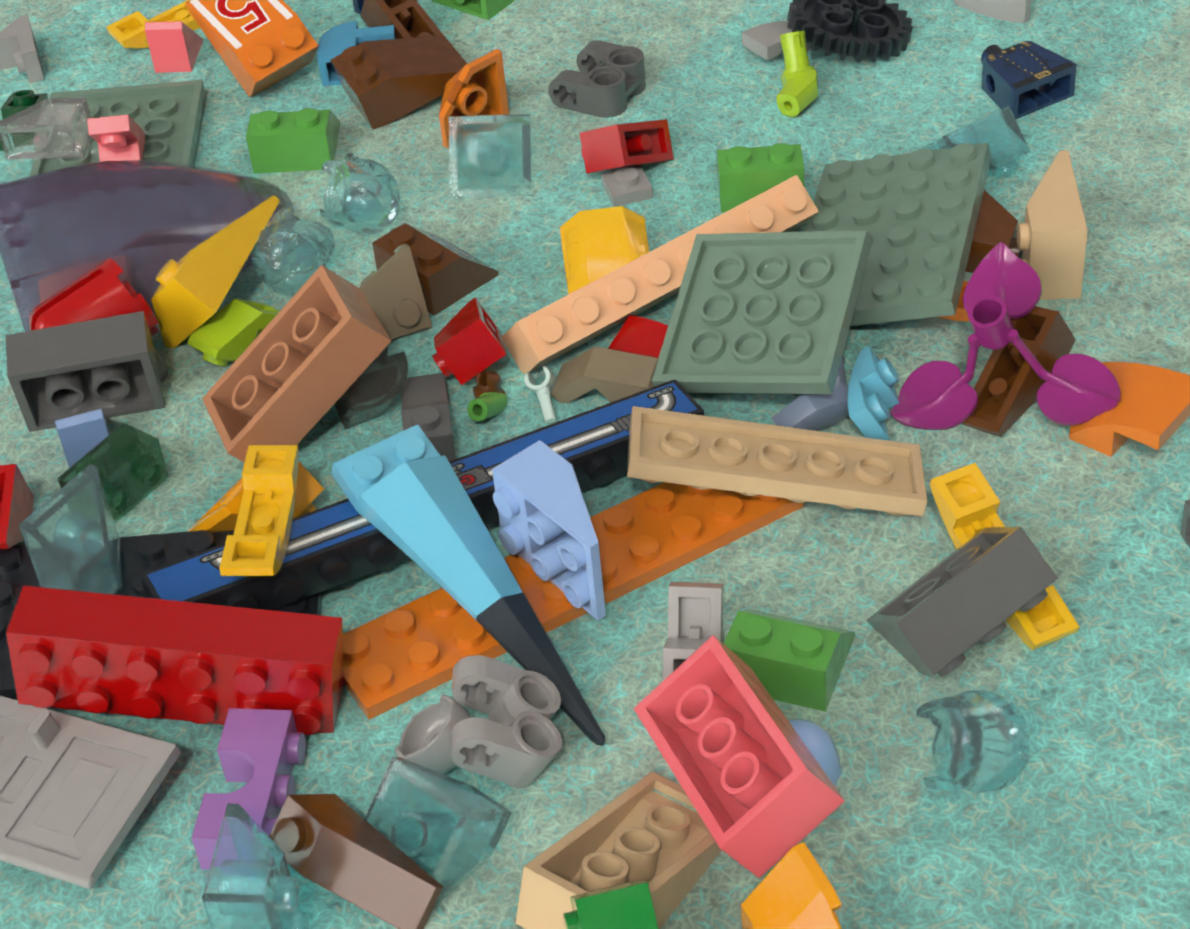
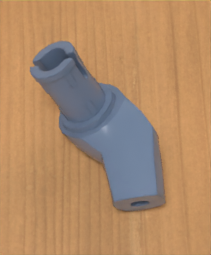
M844 356L841 359L833 394H802L771 418L777 426L819 431L833 426L849 416L847 403L848 385L845 376Z

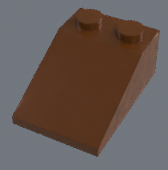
M444 35L365 41L357 46L345 49L340 55L331 59V63L345 93L372 129L386 126L443 95L446 83L467 64Z

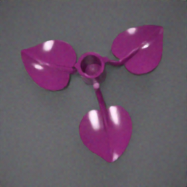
M1000 242L980 262L964 291L963 304L974 331L967 338L969 351L964 374H961L960 369L955 364L947 361H931L923 364L906 379L898 397L899 403L894 405L890 413L899 423L922 430H946L961 424L973 413L978 404L976 391L967 384L974 377L978 347L983 346L988 349L998 350L1005 347L1009 342L1014 344L1036 374L1046 381L1037 392V403L1043 415L1054 423L1070 426L1086 423L1096 416L1114 409L1121 401V391L1111 371L1100 361L1088 355H1063L1055 362L1052 373L1042 367L1021 340L1018 331L1014 329L1011 319L1027 315L1037 305L1042 295L1041 281L1030 265L1017 257L1004 243Z

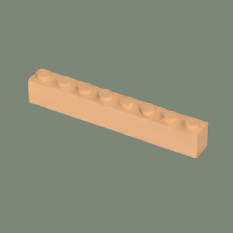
M795 175L517 321L501 339L520 371L524 374L532 372L625 322L629 315L636 316L679 293L696 234L792 232L801 227L819 211L799 177Z

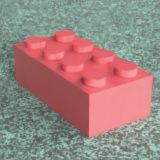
M714 635L633 708L719 848L758 878L763 876L793 846L797 845L845 802L751 667Z

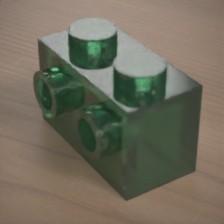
M123 423L57 479L70 517L105 533L169 478L159 439Z

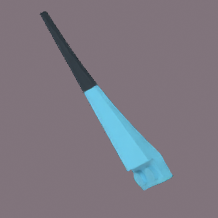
M419 425L410 427L332 463L331 475L356 511L449 593L525 670L538 672L552 681L560 693V708L593 743L603 746L605 742L603 732L445 455L440 456Z

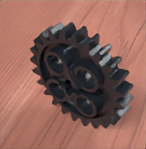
M793 0V3H790L787 18V28L792 29V32L805 31L806 44L812 43L811 50H826L825 56L836 53L839 54L841 60H845L847 56H852L857 62H861L862 57L876 62L877 56L885 60H889L890 54L899 56L901 50L906 51L913 26H911L912 18L906 17L907 11L898 10V3L887 4V0Z

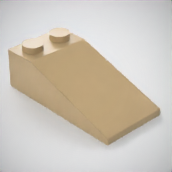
M652 771L524 865L515 924L524 929H565L563 913L573 911L570 896L643 880L648 882L658 929H661L722 850L697 812L652 791L656 789L695 808L681 785Z

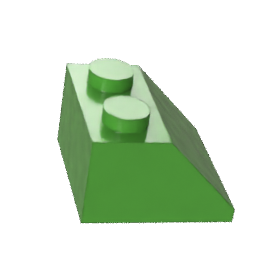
M306 108L293 112L263 111L258 114H251L246 141L253 173L333 169L340 120L330 109L315 110Z
M778 143L765 147L747 148L736 146L730 149L717 150L716 167L721 213L729 211L795 175L799 177L805 187L801 144L789 145Z
M744 610L737 612L724 645L751 667L773 700L826 712L855 638V632L757 610Z

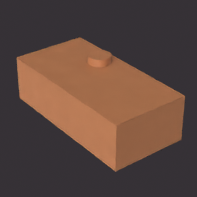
M321 265L202 398L228 454L245 462L248 445H297L390 344V337L360 288Z

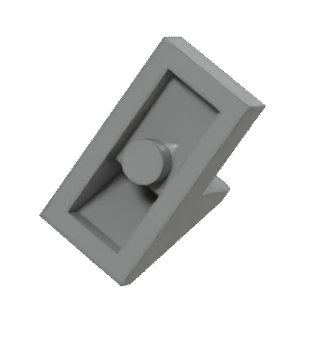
M23 15L0 32V70L17 67L19 74L26 72L29 83L43 81L44 76L28 15Z

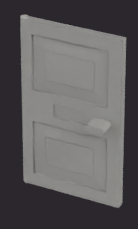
M0 696V861L80 887L94 888L97 880L180 756L181 751L178 746L50 709L18 704L17 700Z

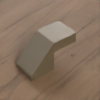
M594 346L562 364L551 395L559 403H569L596 388L611 403L654 387L651 381L658 358Z

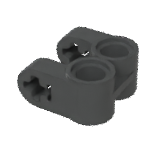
M593 40L577 55L576 62L581 72L573 70L560 72L550 83L548 93L553 103L560 108L603 118L621 115L628 107L627 98L640 94L646 87L643 52L633 46H622Z

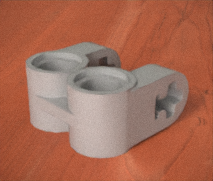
M480 655L462 658L454 665L452 671L453 697L458 703L466 707L489 714V719L480 717L466 718L453 726L450 752L452 761L465 770L501 781L511 787H529L561 750V734L555 724L551 722V718L560 708L561 704L560 693L555 684L538 672L524 670Z

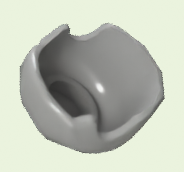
M442 695L440 703L430 705L412 717L401 735L400 746L395 748V753L409 769L423 776L447 774L457 767L452 761L450 754L451 731L453 726L459 721L471 718L470 714L457 701L447 695Z

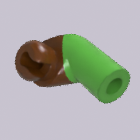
M482 371L476 375L477 384L473 387L475 399L471 400L467 407L468 414L474 421H483L502 413L507 406V395L499 387L501 377L497 372Z

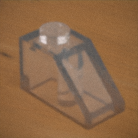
M48 98L1 120L0 139L6 158H84L92 139L88 132L87 119H91L87 99Z

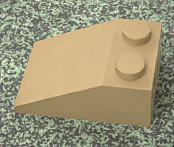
M1060 150L1026 204L1025 223H1018L1017 225L1018 250H1023V258L1021 260L1034 269L1041 281L1042 295L1040 300L1081 298L1088 229L1069 150Z

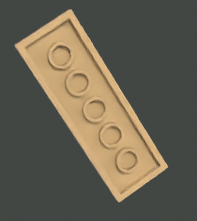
M632 406L627 477L641 479L649 483L667 482L689 485L701 490L712 488L735 491L746 496L764 495L787 498L798 503L809 501L837 505L844 509L862 508L884 511L895 516H924L928 500L920 445Z

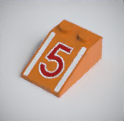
M189 0L185 3V7L249 97L262 92L312 63L319 45L303 22L283 0Z

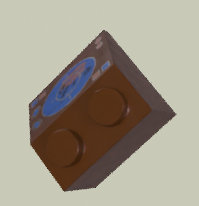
M407 223L392 229L389 233L372 242L377 270L395 254L393 251L398 246L403 244L410 246L427 310L434 316L499 275L497 270L446 239Z

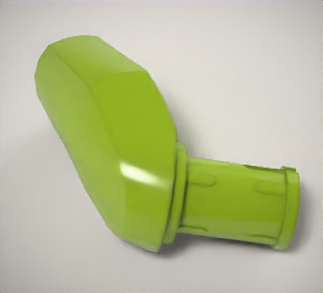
M805 31L779 35L783 49L785 70L782 71L783 75H780L783 88L777 94L776 102L781 113L788 117L799 115L818 97L817 69H814L809 64Z

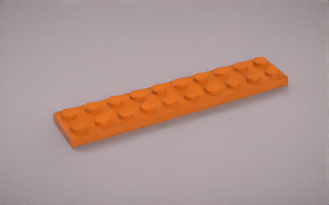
M663 482L591 516L590 519L599 543L605 604L803 508L804 503L793 502L787 498L764 495L746 496L735 491L712 488L701 490L689 485ZM511 554L504 558L546 633L588 613L582 607H574L567 600L564 593L549 580L543 581L540 579L531 565L518 554ZM441 587L344 633L343 681L344 686L370 720L451 680L454 665L460 659L475 655L494 659L507 653V651Z

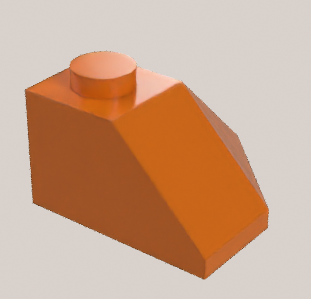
M495 49L466 64L446 83L439 112L444 147L450 148L509 116L503 58L500 50Z

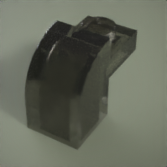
M387 346L337 400L334 405L344 429L373 420L384 414L391 407L407 379L408 362L405 352L387 356Z

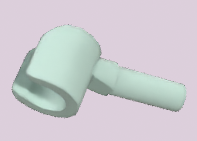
M543 366L546 377L542 384L535 385L534 376L530 372L525 374L524 382L527 387L537 394L546 424L556 422L551 402V392L557 378L551 370Z

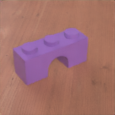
M229 708L217 752L226 782H245L247 784L239 790L230 793H204L191 838L201 869L267 872L271 853L275 851L266 842L287 796L295 795V780L292 772L294 765H302L306 752L305 735L303 732H297L292 710Z

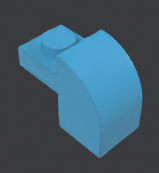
M351 21L337 25L325 32L319 39L317 50L322 86L342 85L331 63V59L340 55L345 49L357 46L365 41L396 39L394 25L358 29L357 21Z

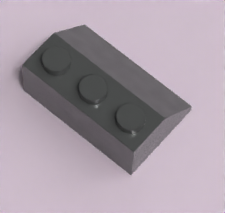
M144 311L5 335L7 376L29 432L56 428V420L102 409L106 418L165 408L153 341Z
M985 527L873 614L867 621L919 673L933 676L938 673L939 676H944L954 671L966 660L963 653L979 641L981 644H984L1000 635L1007 627L1004 621L1019 609L1021 612L1028 611L1042 602L1048 595L1045 588L1057 580L1058 577L1022 527Z

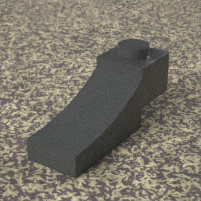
M443 373L399 379L403 431L418 424L440 456L445 455L448 461L456 459L445 375Z

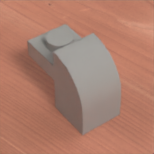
M671 582L669 584L668 639L663 647V681L711 636L714 635L724 644L723 584Z

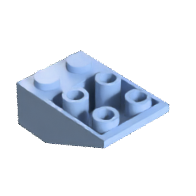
M539 440L492 469L495 487L493 501L498 509L500 522L498 536L502 545L510 554H518L531 565L540 579L543 581L549 580L564 593L567 600L574 607H582L599 621L606 616L598 539L572 464Z

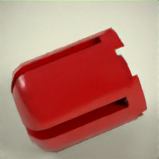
M110 257L35 306L29 315V329L38 330L144 311L151 337L160 331L155 326L159 322L142 294H137L126 280L122 282L119 280L118 275L123 273L124 270Z

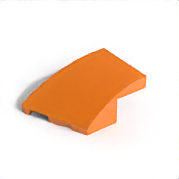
M1101 362L1115 376L1121 391V401L1114 409L1104 412L1086 423L1070 426L1069 439L1110 457L1118 451L1128 438L1159 450L1190 416V375L1140 363Z

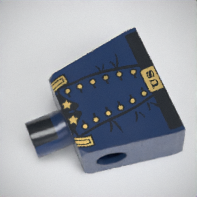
M1024 41L1004 50L994 44L988 46L982 53V89L1012 121L1074 96L1077 64L1032 41Z

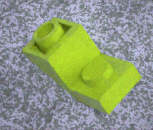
M234 298L189 336L187 344L204 352L202 359L220 366H228L229 361H236L255 340L256 335H259L281 310L266 303Z

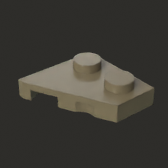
M407 244L398 246L393 251L395 254L377 271L373 270L361 282L359 287L391 340L432 327L411 249Z

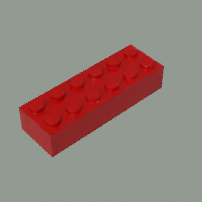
M23 585L6 631L18 704L32 705L39 708L53 707L82 710L90 713H112L139 716L146 719L161 718L191 721L197 724L211 723L221 725L225 724L229 708L292 710L297 732H303L304 735L334 733L344 687L342 617Z

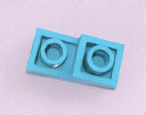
M870 346L860 351L854 364L848 386V412L850 418L866 438L888 440L890 438L885 419L890 417L888 409L899 403L894 384L900 380L888 358L885 357L880 360Z

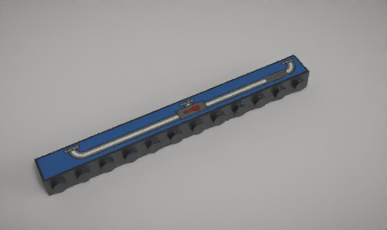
M674 379L451 460L449 463L488 529L500 524L498 509L493 501L495 487L492 469L537 441H542L572 464L582 493L627 476L632 406L703 416L704 410ZM347 498L293 518L285 558L280 570L274 576H221L219 567L225 543L140 575L145 598L274 610L386 568L410 557L360 515Z

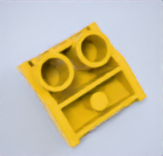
M623 206L579 211L560 227L568 295L649 253L645 217Z

